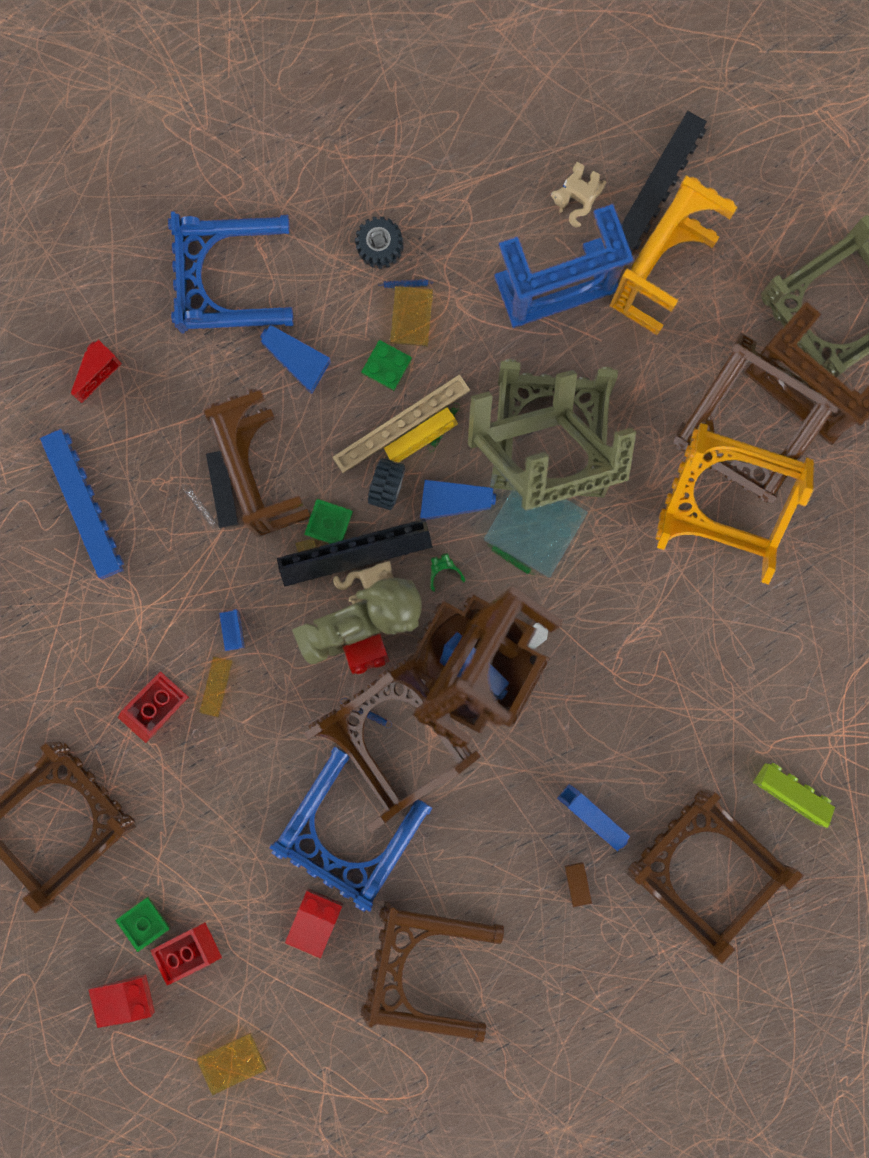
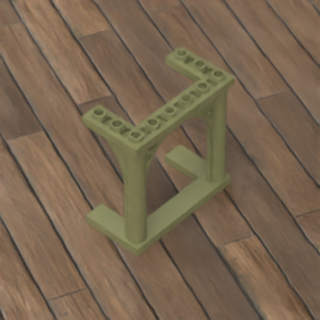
M866 215L861 218L844 239L783 280L780 275H777L761 293L762 301L772 309L774 318L780 321L784 327L794 316L791 313H796L802 307V300L807 287L818 276L855 251L859 253L869 267V216ZM796 290L799 291V296L794 295ZM792 299L796 301L797 307L788 308L785 306L784 301ZM809 329L796 345L837 378L847 368L869 354V333L849 344H832L818 338ZM814 342L818 343V345L820 346L818 350L816 349V346L813 345ZM825 347L831 351V357L827 360H824L822 357V350ZM836 349L841 350L842 353L836 355Z
M513 359L501 361L498 376V386H500L497 421L518 416L527 404L538 398L554 396L552 390L555 391L556 378L548 374L533 376L531 373H522L519 375L520 362H516ZM611 367L598 369L594 381L586 377L576 379L575 393H578L574 397L573 403L585 415L589 429L605 444H607L609 397L618 376V370H613ZM519 388L526 389L529 393V398H521L517 390ZM532 389L536 391L537 389H539L540 392L538 394L533 393ZM584 393H589L591 400L585 404L580 403V396ZM516 401L521 403L520 406H514ZM591 407L592 413L588 412L587 408ZM513 437L496 442L512 459ZM494 466L490 488L516 491ZM610 486L577 496L604 498Z
M574 370L556 375L552 407L490 423L492 395L490 392L471 396L468 445L471 449L478 447L522 497V507L525 510L629 481L636 431L633 428L615 432L613 447L603 443L573 412L577 373ZM561 425L586 451L589 462L581 472L564 478H546L549 456L545 452L528 456L524 471L513 462L496 442Z

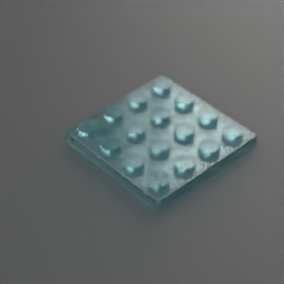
M512 490L486 534L484 541L550 578L588 512L567 499L525 510L522 507V497L517 491Z

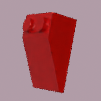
M99 339L87 347L71 390V394L81 403L122 365L118 358Z
M380 634L343 646L352 674H362L367 669L379 668L390 662Z
M160 671L121 710L117 718L147 743L189 697Z
M308 888L285 944L321 959L344 903Z
M206 922L150 950L167 986L222 958Z
M146 974L88 989L97 1028L134 1022L149 1018L155 1013Z

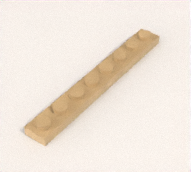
M460 375L456 376L333 456L334 461L342 473H346L469 393V387Z

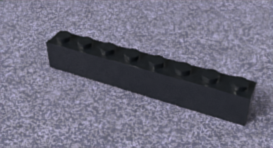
M688 110L621 224L631 253L634 249H639L643 241L640 239L642 234L647 235L652 226L649 222L652 217L656 219L661 210L659 208L660 203L666 202L670 195V192H668L670 186L674 187L679 179V176H677L680 170L684 171L689 162L686 158L689 154H694L698 146L695 144L697 139L700 138L702 140L707 131L704 128L707 121Z
M421 519L278 557L277 563L284 587L423 551L433 548L426 519Z

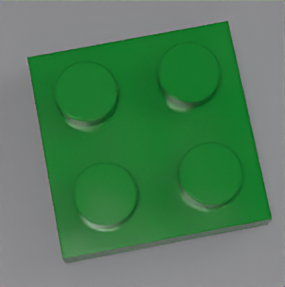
M379 340L363 367L361 374L395 391L412 361V357Z
M316 499L304 535L329 544L344 540L353 511Z
M149 896L115 920L137 953L170 929V926Z

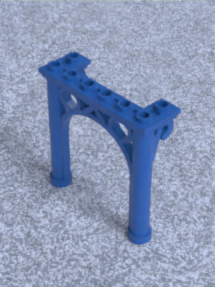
M175 211L171 212V218H168V227L172 232V236H175V242H172V252L175 254L176 261L172 262L173 272H176V279H173L174 291H177V298H174V312L171 313L172 323H175V328H178L181 334L188 331V329L267 325L293 326L292 307L243 310L225 309L215 304L208 297L202 282L203 261L207 252L215 243L233 236L289 234L288 215L268 218L199 221L197 217L187 216L181 218ZM199 236H213V237L210 238L206 243H204V241L202 240V238L199 237ZM192 241H198L202 246L201 251L197 255L189 254L188 247ZM185 255L191 261H197V263L193 262V266L187 271ZM186 280L192 281L195 288L198 287L199 290L192 289L187 293ZM196 294L201 295L204 299L199 309L191 307V297ZM208 305H209V306L212 307L214 310H216L218 313H203V312L206 310V308H207Z
M334 746L330 752V758L279 839L270 846V849L273 850L272 854L280 859L282 857H289L293 865L299 868L303 866L308 869L306 872L312 877L316 878L319 876L324 880L323 883L332 889L333 887L340 890L339 893L345 898L349 899L352 897L354 899L353 902L356 903L355 907L365 912L368 910L370 912L376 895L425 816L429 815L433 808L420 799L413 802L411 809L386 849L373 860L349 862L336 857L323 846L315 829L317 809L342 768L350 759L346 752ZM309 820L311 834H303L300 836V833L302 832L303 828ZM302 839L314 840L316 849L313 853H306L300 848L299 843ZM319 850L322 852L320 856L324 860L323 867L309 859L316 856ZM377 864L368 879L365 867ZM342 866L347 867L343 872L344 880L331 873L330 870L333 868L342 869ZM359 868L363 874V881L361 883H353L348 879L347 872L350 869Z

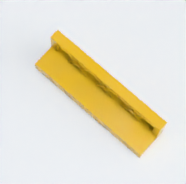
M447 407L383 449L391 461L399 463L457 426L458 423Z

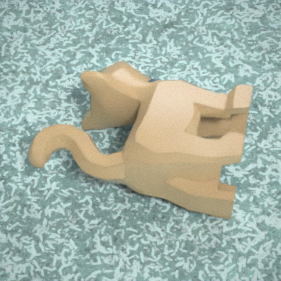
M579 162L574 165V173L566 179L563 187L553 191L551 194L555 204L560 207V213L568 205L570 197L583 205V209H576L569 215V222L574 227L581 226L576 218L587 215L590 212L592 204L606 185V181H600V174L595 171L590 175V182L583 181L581 177L584 165Z
M388 561L377 564L372 568L360 571L354 570L348 574L344 582H341L338 576L334 577L333 582L336 588L345 590L352 585L355 578L361 580L364 589L370 588L377 581L393 578L391 565ZM356 594L348 599L352 604L363 601V599H358Z

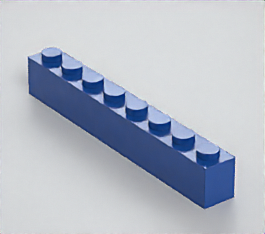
M60 429L41 437L40 440L98 578L103 580L124 571L122 565H124L123 559L120 554H116L114 549L117 547L113 537L108 535L109 526L106 520H102L100 513H102L101 507L98 502H94L92 497L95 495L91 485L86 483L85 478H87V474L84 468H80L78 461H80L79 455L76 450L73 451L70 445L73 443L71 436Z

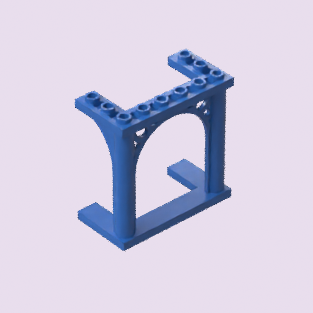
M613 204L594 210L593 214L602 239L598 238L584 243L585 256L531 274L518 237L499 243L498 246L507 270L494 274L513 328L615 294L618 287L617 281L624 265L632 263L633 257ZM594 276L593 280L532 300L533 296Z

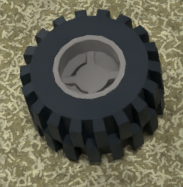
M377 216L372 217V221L367 219L365 220V225L361 224L359 226L360 231L357 230L356 232L357 238H355L358 254L365 264L369 263L370 267L375 268L376 265L378 269H383V265H386V268H388L391 262L393 264L397 262V257L400 259L404 242L401 230L396 223L393 224L389 218L385 220V217L381 216L380 219H377Z
M385 458L378 462L368 493V504L390 511L394 508L405 474L404 464Z

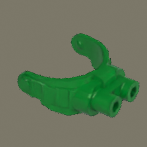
M448 553L442 554L441 558L437 556L431 558L430 586L432 592H435L433 585L434 577L443 569L450 568L456 570L460 574L462 582H465L464 575L455 566Z

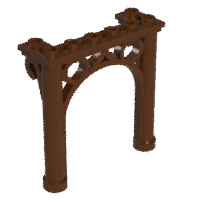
M385 902L384 907L381 906L379 918H382L381 921L384 923V928L379 932L381 944L380 949H377L375 953L377 965L376 969L372 970L371 975L373 986L372 989H369L366 1003L361 1008V1016H363L367 1026L370 1028L376 1025L468 1038L482 1043L486 1035L485 1022L426 1014L411 1006L403 990V968L414 946L429 936L447 935L500 945L504 936V926L501 924L489 925L398 910L389 902ZM409 928L426 931L414 937L412 931H410ZM405 931L408 933L410 942L405 947L399 948L396 946L397 934ZM392 946L396 952L402 954L401 956L397 955L393 961L389 962ZM387 971L392 974L396 985L389 983L384 986ZM390 989L397 990L400 997L394 1004L387 1005L385 1003L386 992ZM403 1003L411 1013L394 1010L398 1009Z

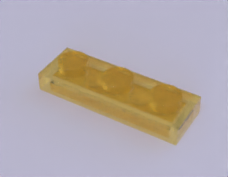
M213 657L199 713L219 717L233 661Z

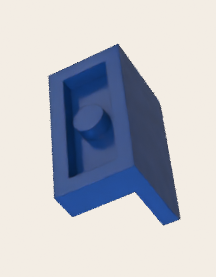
M234 609L233 611L219 613L225 651L245 648L239 610Z

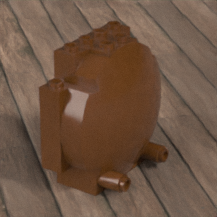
M472 595V597L467 598L463 606L466 608L464 611L446 601H443L442 604L438 603L434 610V614H436L432 621L429 620L424 629L427 632L416 643L415 648L417 650L414 656L410 655L407 660L408 662L414 658L418 664L414 669L419 677L426 681L425 685L429 691L444 668V665L440 663V659L447 642L457 632L462 636L466 630L464 625L467 620L486 607L489 602L476 595ZM516 617L505 637L522 648L520 653L510 659L496 650L490 663L509 682L506 689L509 691L502 701L500 699L497 701L500 707L512 714L509 721L504 723L507 727H514L550 660V657L529 646L537 628ZM478 638L476 644L474 645L475 649H477L478 645L480 644L482 640L481 638ZM467 703L460 705L449 713L452 719L477 733H482L488 722L486 716L474 712Z

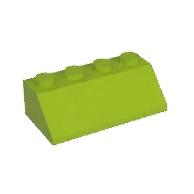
M765 763L753 783L816 825L828 828L835 809L830 804L831 800L823 795L819 797L814 794L815 790L806 784L802 786L797 783L798 778L790 773L785 775L781 772L782 768L775 763L771 765Z

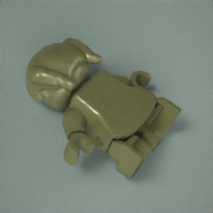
M388 578L377 581L370 588L356 593L357 598L363 599V601L313 621L314 625L307 623L292 629L304 659L311 665L317 664L327 659L328 655L337 656L344 653L343 646L353 644L380 632L395 635L397 632L413 631L414 628L418 627V619L422 610L421 597L413 581L400 578Z

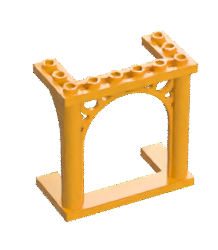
M686 175L670 207L631 268L626 269L610 307L655 335H658L664 325L632 305L637 293L640 292L672 312L679 300L646 280L659 258L669 248L677 244L700 242L711 248L716 244L719 239L717 233L710 228H704L698 220L690 219L688 215L701 210H715L730 220L738 208L735 206V203L728 198H722L714 189L701 185L698 179Z
M700 423L698 430L694 429L691 436V444L685 450V462L681 461L679 465V477H675L672 482V494L668 493L665 504L667 506L665 509H661L660 520L657 526L658 531L655 537L658 540L657 548L664 550L667 542L676 536L696 535L763 556L761 582L769 585L776 570L777 547L798 504L807 505L813 492L814 460L806 457L805 462H801L707 431L708 425ZM716 450L718 451V453H723V455L717 456ZM710 452L712 454V459L705 460L703 456L706 453ZM738 460L796 478L769 539L715 522L699 509L694 498V486L697 478L706 468L721 461ZM682 503H690L692 505L688 510L679 509V505Z

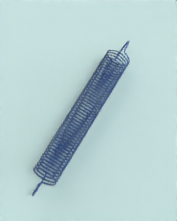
M424 279L423 284L416 280H404L403 284L398 281H384L383 284L378 285H384V288H392L393 283L401 288L412 287V283L419 287H428V284L432 283H428V279Z
M371 711L369 712L367 717L374 718L371 720L379 721L376 723L384 724L382 726L386 727L387 719L378 717L379 715L377 714L373 715Z

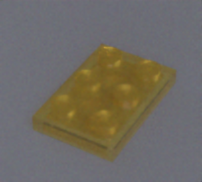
M395 286L390 343L428 347L433 289Z
M251 1032L196 1058L212 1095L267 1070Z

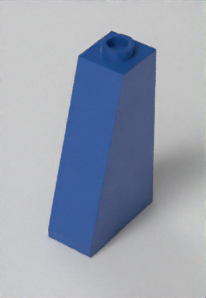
M272 325L268 329L265 328L260 336L262 345L309 393L313 394L331 363L330 358Z
M425 480L420 520L490 510L491 504L495 505L496 493H493V488Z
M458 632L444 647L440 663L444 666L462 637ZM474 647L457 675L459 678L476 651ZM490 664V688L495 700L498 701L500 699L502 701L509 692L506 690L509 682Z
M569 784L557 797L561 803L616 851L627 844L630 836L572 785Z

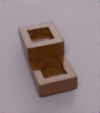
M580 862L564 866L572 906L592 904L584 863Z

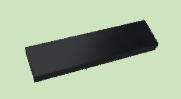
M221 451L206 453L219 528L239 525L230 475Z

